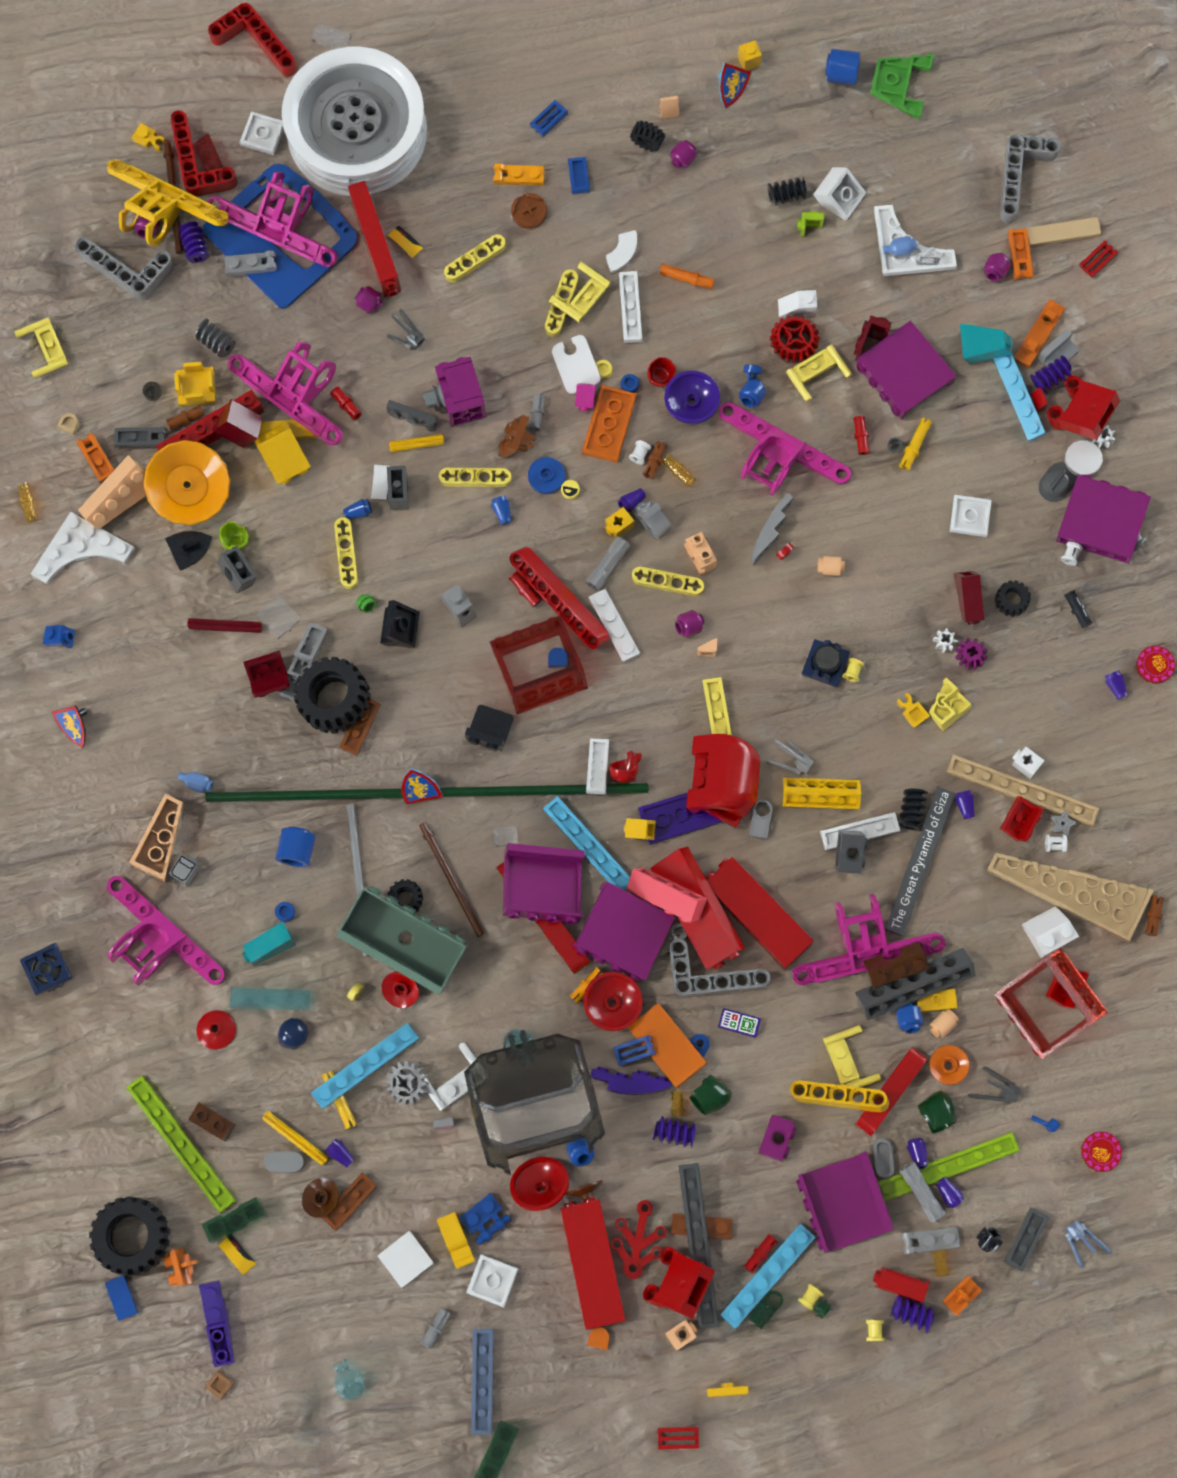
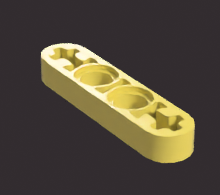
M493 235L448 264L444 269L446 280L455 283L502 253L506 248L504 237L502 235ZM497 241L498 243H501V246H494V242ZM480 250H485L488 253L486 257H479L477 254ZM465 260L473 262L470 267H464L462 263ZM452 270V272H455L456 275H455V276H453L452 274L450 275V274H449V271Z
M569 269L563 272L555 297L566 305L571 303L578 284V274L576 271ZM570 276H573V280L570 281V284H569V287H568V286H567V278H569ZM567 291L570 296L567 299H562L559 294ZM553 304L545 322V332L550 337H556L561 333L567 316L565 312L561 315H556L554 309L558 307ZM554 319H555V320H557V321H556V328H554V330L551 331V330H550V327L553 326Z
M444 468L439 472L440 483L447 487H507L512 481L510 471L505 468ZM455 473H458V481L455 480ZM469 473L471 479L466 482L462 481V474ZM483 473H487L490 476V479L486 482L479 479ZM446 474H450L449 481H445L444 477ZM492 474H495V477H501L502 474H505L507 478H505V481H501V478H495V482H493Z
M341 517L334 524L340 580L344 588L353 589L358 584L353 531L350 521L347 518ZM342 523H345L347 526L345 527L346 535H343L341 528H338L341 527ZM344 540L350 542V546L347 549L340 547V543ZM345 558L352 559V564L348 567L342 565V561ZM346 571H350V576L352 579H354L351 580L350 584H348L347 581H344L347 580Z
M636 567L632 571V581L639 586L695 597L700 596L704 591L703 581L696 577L646 567ZM639 572H642L644 576L641 580H638L637 576H635ZM648 573L651 574L650 582H647L648 578H645L648 577ZM660 575L664 578V581L661 584H656L653 578ZM679 579L683 584L681 587L675 588L672 586V581ZM685 581H688L689 585L687 586V590L684 589ZM697 583L699 588H697V591H693V587L690 586H694Z

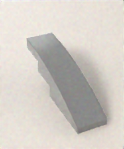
M789 493L775 507L757 539L750 563L753 566L779 538L777 530L785 522L786 515L784 512L793 502V497Z
M309 623L294 653L295 658L287 672L290 686L280 692L281 696L294 700V695H296L294 687L299 684L297 678L299 675L302 676L304 674L303 670L306 667L310 668L312 666L311 663L316 661L328 631L326 628Z

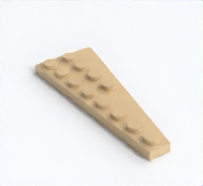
M999 853L994 854L987 869V872L1127 942L1130 941L1154 891L1150 888L1146 889L1086 873L1038 864V862L1025 861Z

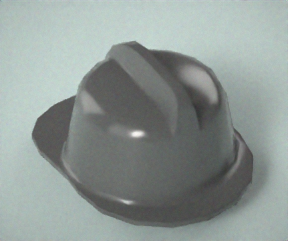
M1065 462L1054 463L1039 482L1040 495L1050 502L1062 500L1074 486L1077 476L1067 469Z

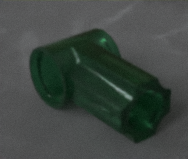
M776 1290L767 1292L748 1319L762 1330L774 1313L782 1306V1295ZM772 1294L779 1296V1303L775 1306L770 1305L768 1302V1298Z

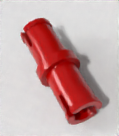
M339 386L331 390L330 395L339 403L341 410H345L353 421L361 417L362 412L353 404L351 397H347Z
M856 416L853 418L855 427L854 439L857 440L858 454H869L867 438L869 437V432L866 431L865 416Z
M518 571L509 577V580L519 590L520 596L523 595L532 607H535L542 601L531 588L532 586L522 578Z
M768 1234L758 1248L755 1247L754 1253L743 1267L754 1274L762 1261L767 1260V1255L778 1241Z

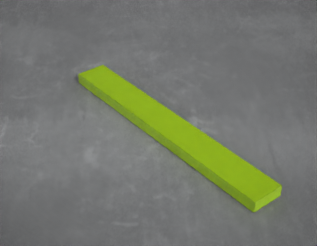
M141 1075L127 1086L126 1089L219 1214L236 1202L235 1198L146 1079Z
M1013 1132L928 1163V1167L919 1170L926 1184L931 1185L943 1177L955 1176L1019 1152L1020 1149ZM902 1174L878 1182L884 1202L912 1192Z

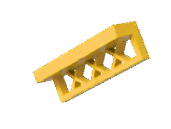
M783 777L782 807L860 809V780ZM787 784L796 785V787H787ZM847 787H856V789H848Z

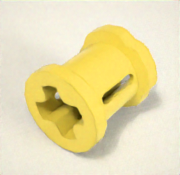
M848 658L847 662L849 664L846 673H843L842 677L851 682H859L860 678L858 676L861 668L864 667V662Z
M808 1284L807 1291L798 1301L813 1311L814 1304L824 1294L811 1284Z
M866 1320V1324H868V1337L866 1341H885V1338L882 1337V1324H884V1320Z

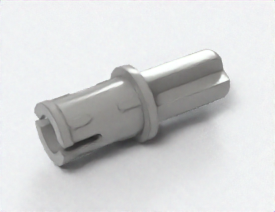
M539 393L534 395L533 406L530 410L531 421L529 429L532 431L541 430L542 416L545 414L543 411L545 396Z
M444 1309L439 1310L432 1324L428 1325L429 1329L422 1341H420V1344L430 1350L432 1349L439 1334L443 1333L441 1331L450 1317L449 1312Z

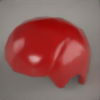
M658 357L650 363L647 378L656 387H666L675 376L676 367L670 359Z

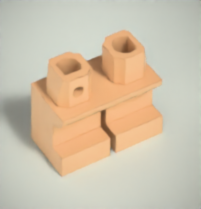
M702 532L685 539L684 547L700 576L717 569V559Z

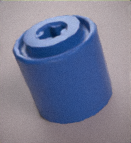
M831 49L826 64L825 76H827V81L856 85L860 52Z
M299 827L282 828L275 860L293 867H309L315 835L309 830Z

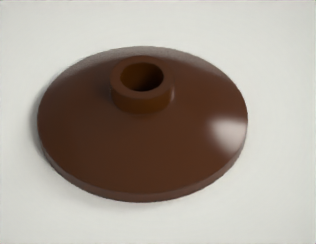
M318 1178L310 1182L302 1195V1205L305 1212L314 1218H324L330 1215L337 1207L339 1201V1190L336 1184L327 1178Z
M603 1180L566 1192L565 1196L581 1197V1200L593 1197L592 1192L603 1183Z

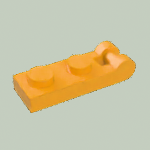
M494 164L493 171L495 176H493V183L496 185L544 186V166ZM502 173H508V177H503Z

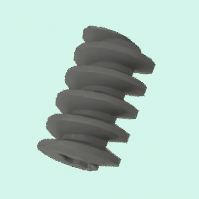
M206 318L197 327L195 338L201 341L203 345H206L208 349H212V352L220 358H224L233 350L236 341L230 342L231 336L225 337L226 333L224 331L219 333L220 328L216 327L214 329L215 324H209V319Z

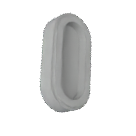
M880 1138L872 1145L874 1171L879 1178L888 1179L895 1172L893 1147L889 1140Z
M270 1152L264 1158V1166L270 1172L295 1173L303 1168L304 1158L297 1152Z

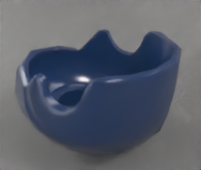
M290 1018L281 1024L277 1036L279 1043L284 1048L295 1050L306 1042L309 1032L307 1025L301 1019Z

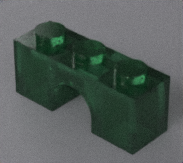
M255 1197L239 1205L237 1209L227 1214L219 1215L201 1225L209 1243L214 1244L268 1217L260 1198Z
M502 1419L500 1420L474 1478H498L520 1430L519 1427Z

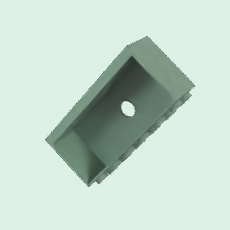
M363 887L336 937L440 995L469 946L466 943L467 939L459 934L453 936L449 933L450 929L441 924L438 926L432 924L433 920L425 915L418 916L415 914V909L408 905H399V900L390 895L383 896L381 894L382 891L377 887ZM402 931L411 932L413 940L409 945L400 943L399 934Z

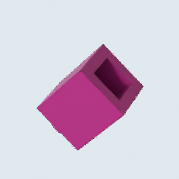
M577 383L575 407H579L580 411H590V408H594L596 385Z

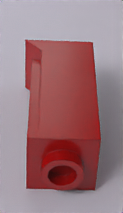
M881 1267L880 1271L876 1270L873 1282H876V1288L920 1303L924 1302L930 1280L922 1283V1280L890 1269L884 1271L885 1267Z

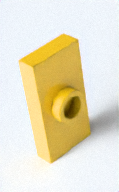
M955 989L938 991L917 1000L916 1005L920 1007L921 1012L957 1009Z
M721 1383V1388L706 1389L708 1397L746 1395L749 1393L748 1386L733 1387V1383Z

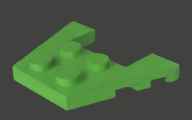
M927 54V56L912 55L909 58L891 57L878 59L870 94L920 120L924 102L905 98L911 69L930 72L934 54Z

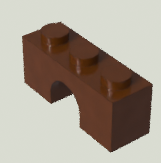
M919 941L901 947V954L894 959H884L882 955H878L863 961L873 988L929 969L925 952Z

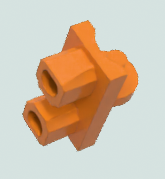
M184 1248L170 1250L169 1254L163 1257L164 1265L166 1267L173 1266L175 1272L168 1276L170 1286L192 1284L191 1274H194L193 1266L198 1264L197 1260L191 1261L190 1254H186Z
M967 1275L942 1302L957 1316L983 1290Z

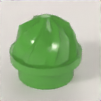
M362 594L356 601L358 609L364 613L371 612L376 606L374 597L369 594Z

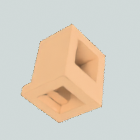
M684 1320L666 1332L665 1335L677 1351L695 1339V1333L698 1331L691 1321L687 1323ZM684 1330L686 1337L680 1338L678 1335L679 1331Z

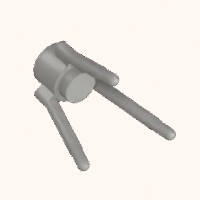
M775 740V744L797 759L794 763L797 767L795 768L769 760L768 763L793 771L798 775L801 772L806 774L814 761L790 740L786 742L798 754L778 740Z

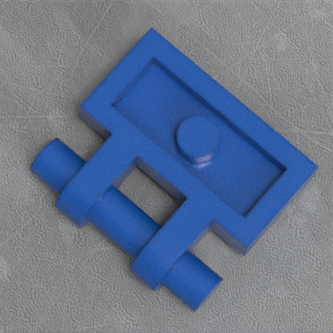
M491 1193L459 1218L471 1235L479 1230L481 1235L475 1239L479 1245L491 1240L493 1234L500 1229L503 1230L506 1224L511 1221L507 1213L499 1218L497 1214L503 1208ZM492 1218L495 1223L486 1230L483 1225Z

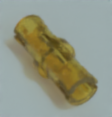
M671 454L667 455V459L664 457L662 463L673 472V476L678 477L687 488L691 487V483L694 484L696 479L685 470V466L683 464L680 465Z
M22 483V487L19 484L17 487L21 497L20 505L23 507L25 520L31 522L33 518L35 521L38 517L29 483Z

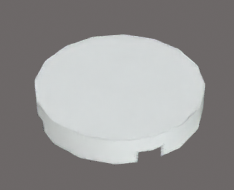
M1080 440L1074 442L1068 447L1065 454V465L1076 476L1094 475L1100 469L1103 462L1100 449L1089 441Z

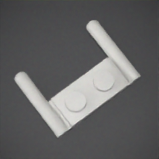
M460 1043L459 1049L471 1064L440 1086L436 1091L428 1079H424L425 1082L429 1083L424 1088L440 1112L489 1077L465 1043Z

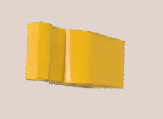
M456 1212L437 1219L456 1269L475 1262Z

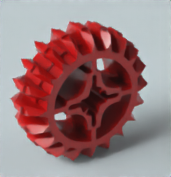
M788 314L786 320L781 317L780 323H775V328L771 330L772 335H770V341H772L771 348H775L774 353H779L780 359L786 357V362L792 359L793 364L796 363V359L803 362V357L805 359L810 358V355L815 354V349H818V342L820 341L818 336L819 330L815 329V323L810 324V318L805 321L804 315L801 318H797V314H795L791 318ZM804 332H805V333L808 335V337H809V340H810L809 343H807V342L805 341L806 339L803 337V333H804ZM781 334L784 336V339L787 340L786 345H784L781 342Z

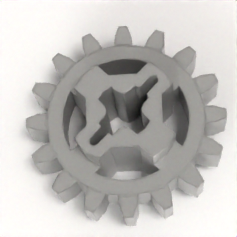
M405 1061V1064L404 1062H398V1066L391 1067L393 1072L387 1073L390 1079L385 1080V1083L390 1084V1087L386 1090L392 1091L390 1097H397V1103L402 1102V1100L405 1105L409 1104V1102L411 1104L416 1103V1099L420 1100L423 1098L421 1093H427L424 1086L429 1085V1083L425 1082L424 1079L428 1075L422 1074L424 1068H417V1062L412 1065L411 1061ZM404 1069H408V1070H411L412 1072L408 1074L406 1071H403V1070H404ZM403 1092H407L408 1094H411V1095H410V1096H406V1095H403L402 1093H403Z

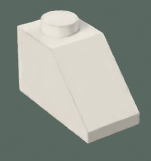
M816 290L796 291L778 299L779 318H786L788 314L790 317H794L795 314H797V317L802 315L804 317L816 316Z

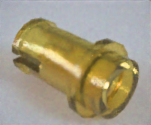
M683 1091L671 1092L672 1109H670V1112L674 1117L684 1116V1112H686L684 1109Z
M945 1250L932 1252L936 1269L934 1273H936L937 1277L949 1275L948 1271H950V1268L947 1267Z

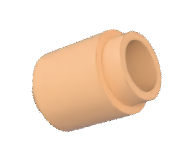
M823 556V558H818L817 573L840 576L841 572L845 570V561H841V557Z
M949 1009L942 1011L930 1023V1032L936 1038H945L957 1026L959 1019Z

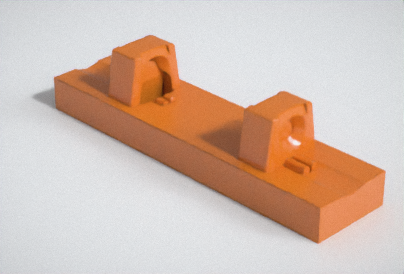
M1049 299L1014 356L1018 364L1027 369L1030 368L1065 311L1064 306Z

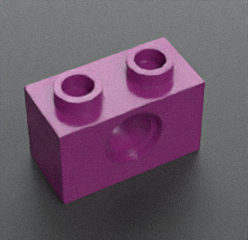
M772 1114L758 1154L781 1162L783 1158L787 1159L790 1147H787L789 1139H794L797 1130L793 1128L795 1123ZM775 1134L783 1136L784 1142L782 1144L774 1143L773 1136Z

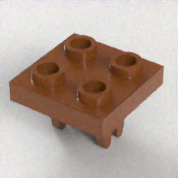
M521 415L512 422H508L504 430L506 433L505 438L501 440L498 449H500L498 456L505 459L518 450L526 452L528 451L527 447L533 448L535 446L531 443V440L536 441L537 438L525 430L529 417Z

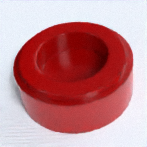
M789 542L776 556L783 560L793 551L794 547Z

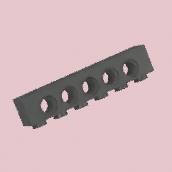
M961 948L928 962L929 969L873 988L871 985L855 992L858 1005L867 1021L975 977L974 964L965 949Z

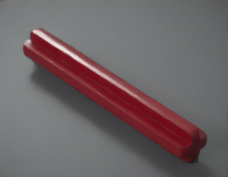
M189 618L187 622L188 629L261 633L263 628L261 622Z

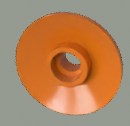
M953 1045L941 1046L930 1057V1072L942 1084H957L968 1074V1057L959 1047ZM946 1062L951 1063V1069L945 1068Z

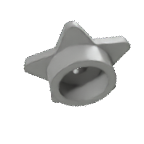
M1064 811L1060 816H1051L1054 822L1052 832L1061 831L1068 836L1070 827L1075 825L1076 821L1069 819L1067 811Z

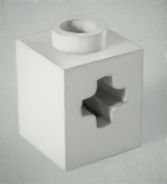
M1025 747L1023 751L1019 749L1012 757L1015 761L1011 766L1031 779L1045 760ZM1026 759L1029 760L1027 765L1023 763Z

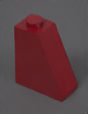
M974 571L954 573L962 620L968 622V625L979 624L980 620H984L980 575Z

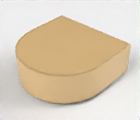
M72 413L64 414L57 428L75 436L79 428V420Z

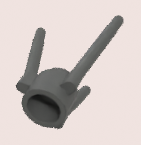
M400 309V314L412 330L394 314L391 317L408 333L405 337L407 342L390 334L387 337L405 345L410 350L412 347L418 349L425 338L403 310Z
M984 1066L982 1068L984 1071L1005 1083L1002 1085L988 1080L989 1084L1001 1089L1000 1095L1003 1097L980 1094L968 1095L970 1098L1001 1101L1009 1104L1010 1101H1017L1021 1088Z

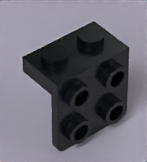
M479 705L470 728L467 727L465 738L473 745L480 744L486 746L491 751L498 750L502 752L514 717L511 714Z

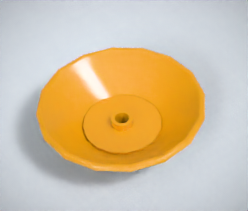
M183 440L167 444L153 455L145 469L143 485L148 502L160 516L173 523L194 525L208 521L221 511L229 497L231 480L226 464L216 451L202 443ZM187 482L190 484V487L185 488L183 484Z

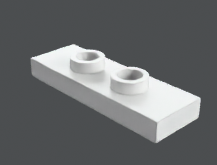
M590 738L586 794L606 795L609 739Z

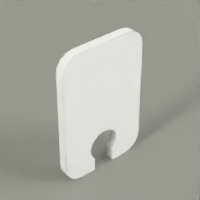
M582 335L571 338L576 346V351L572 355L565 353L563 342L556 344L552 348V354L565 389L572 395L576 394L577 383L597 385L601 380L588 342Z

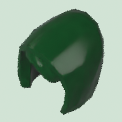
M709 1075L708 1078L703 1079L702 1085L692 1091V1095L689 1098L703 1115H708L726 1107L730 1102L732 1092L717 1078Z
M943 1091L933 1093L918 1105L919 1112L926 1119L932 1134L956 1123L952 1099Z

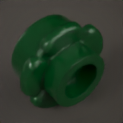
M820 1300L815 1306L816 1317L819 1316L823 1319L831 1308V1305L827 1303L828 1300L824 1302Z

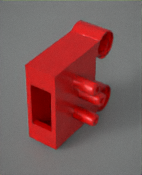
M1070 376L1065 380L1064 384L1072 401L1065 412L1060 406L1050 407L1046 413L1049 423L1053 429H1064L1097 440L1120 402L1117 391L1083 381L1078 376Z
M668 1246L663 1249L660 1255L661 1262L669 1266L660 1287L654 1284L647 1285L643 1291V1299L658 1308H668L693 1320L715 1270L686 1257L685 1254Z

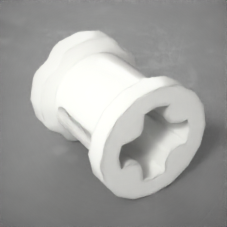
M637 440L635 443L636 447L633 453L629 455V459L634 463L643 465L645 462L644 458L647 452L651 450V446L644 441Z
M1069 541L1066 544L1065 554L1060 560L1067 565L1076 566L1079 552H1082L1083 547L1076 542Z
M1046 835V852H1050V850L1066 852L1067 836L1050 837V835Z

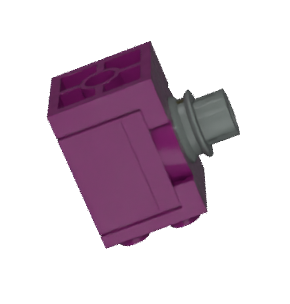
M460 357L456 361L442 362L435 366L438 385L436 387L432 385V390L422 392L426 407L438 406V409L441 406L445 407L451 427L486 418L485 403L471 357Z

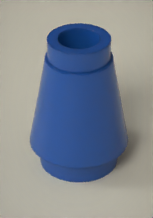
M506 496L492 499L491 507L501 525L512 522L509 500L506 499Z
M361 499L344 508L343 512L347 519L368 517L372 513V508L368 499Z

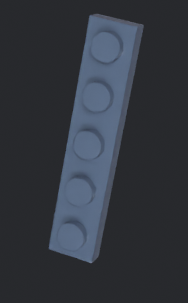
M473 1329L471 1434L492 1435L494 1329Z

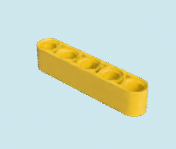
M801 1080L793 1082L790 1086V1092L794 1100L799 1103L871 1112H884L889 1107V1100L881 1090ZM804 1088L805 1092L802 1095H796V1090ZM822 1090L825 1092L822 1097H815L817 1091ZM844 1093V1097L841 1100H836L835 1095ZM863 1095L864 1100L857 1103L854 1101L855 1097ZM881 1097L884 1099L882 1104H874L877 1098Z

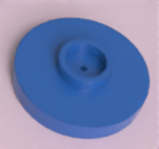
M549 457L540 458L533 462L528 470L529 484L538 493H555L565 481V470L556 459Z

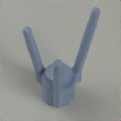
M1078 1220L1065 1228L1067 1232L1065 1237L1070 1243L1080 1268L1084 1266L1073 1238L1075 1241L1081 1238L1087 1247L1095 1253L1096 1250L1084 1236L1087 1234L1108 1254L1112 1253L1106 1245L1092 1234L1083 1223L1080 1224Z

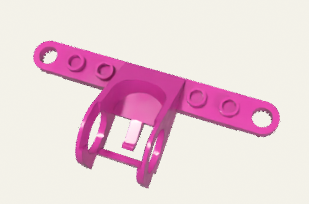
M280 171L274 172L272 180L267 184L258 214L219 196L208 199L207 202L210 204L213 201H218L219 209L228 213V222L322 266L330 267L337 262L335 250L295 232L311 205L314 195L313 186H303L301 193L298 194L282 186L283 179L285 178L284 173ZM274 188L276 189V192L274 196L270 199L272 189ZM280 191L296 198L291 215L283 213L287 199L286 196L281 194L277 202ZM308 193L306 203L303 209L299 212L301 202L305 195ZM326 252L332 255V260L329 263L324 260Z
M297 342L294 350H289L275 379H273L244 356L236 354L229 357L227 366H229L228 369L318 438L325 441L326 444L338 445L342 441L343 434L341 429L309 406L332 380L336 371V364L334 362L324 360L319 368L306 360L311 346L307 342ZM304 349V354L302 357L298 354V352ZM295 358L299 363L291 368V362ZM236 359L241 362L238 369L234 365ZM302 365L312 371L305 387L299 383L303 372L306 370ZM329 368L324 381L315 386L318 376L322 371ZM331 431H334L337 436L335 441H332L330 438Z
M731 402L723 403L720 406L719 416L722 420L759 440V443L755 446L743 467L741 479L744 480L749 475L770 487V495L774 496L794 463L798 462L823 477L834 481L836 484L844 485L849 481L851 471L844 464ZM730 408L734 413L731 416H726L723 410ZM760 455L770 459L762 472L767 476L771 473L776 463L783 466L773 483L751 471ZM843 470L846 473V477L840 479L836 476V472Z
M114 876L108 880L107 890L141 921V923L125 933L114 944L107 956L113 963L120 956L138 972L133 978V982L136 985L140 986L145 979L148 980L173 952H176L210 984L219 985L224 981L226 974L223 968L120 876ZM116 881L122 882V888L119 891H113L112 884ZM139 938L146 944L144 949L135 957L139 963L152 951L155 952L152 959L142 969L125 955ZM127 939H129L128 942L124 945V947L121 948L118 952H116V951L118 950V948H119ZM154 962L152 967L145 973L144 971ZM212 971H220L221 975L218 980H211L210 973Z
M870 894L872 910L870 913L845 919L842 905L840 902L835 903L836 918L846 954L799 965L794 968L792 977L797 985L805 986V984L818 983L866 971L863 963L864 960L878 955H882L884 959H894L901 954V947L919 941L925 955L940 953L941 950H944L946 942L941 934L930 933L887 944L878 900L874 894ZM873 920L877 934L869 936L867 925L864 921ZM859 923L861 938L850 940L848 925ZM934 939L940 940V943L937 946L932 947L930 945L931 942L934 941ZM801 971L807 972V976L803 979L798 978Z

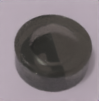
M150 381L143 386L142 391L147 400L156 401L161 397L162 389L157 382Z

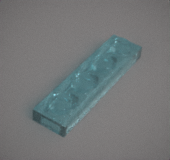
M231 987L230 1008L309 1011L310 991Z

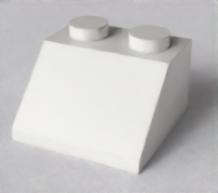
M832 167L813 195L822 207L843 220H847L866 194V191L848 168Z
M1056 906L1022 924L1024 931L1041 959L1070 944L1079 937L1069 919Z

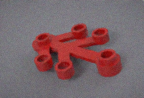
M642 1200L637 1205L639 1219L635 1237L627 1227V1221L624 1218H618L615 1222L616 1228L622 1232L633 1249L630 1258L623 1248V1241L620 1238H614L611 1242V1247L618 1252L624 1262L623 1272L625 1276L630 1279L638 1278L643 1272V1266L654 1259L660 1258V1255H653L654 1249H659L660 1252H662V1249L655 1246L651 1249V1253L639 1259L640 1251L656 1240L664 1238L667 1234L663 1226H658L655 1232L643 1239L647 1216L653 1211L652 1204L647 1200ZM642 1205H648L649 1210L643 1212L641 1210ZM618 1221H624L625 1226L619 1228L617 1226ZM658 1229L664 1230L663 1236L657 1235ZM614 1241H620L621 1246L615 1248L613 1246ZM635 1265L637 1267L636 1272H630L629 1266Z

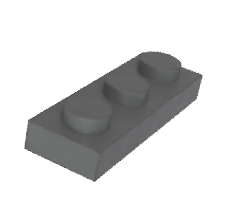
M1031 1207L1029 1208L1004 1263L1021 1272L1024 1271L1049 1216Z

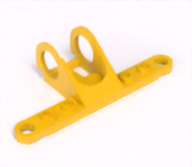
M114 159L110 160L107 164L109 174L141 189L140 192L125 201V208L119 212L120 230L125 233L132 231L138 215L150 220L151 222L145 227L146 242L151 246H157L165 239L181 209L215 226H224L228 223V213L226 211L223 212V210L217 209L216 206L132 165L129 166L121 160L117 161V159L115 161ZM156 206L161 208L155 213L149 212V210ZM128 212L136 213L134 221L127 226L126 217ZM163 218V229L159 236L153 239L152 232L154 226Z

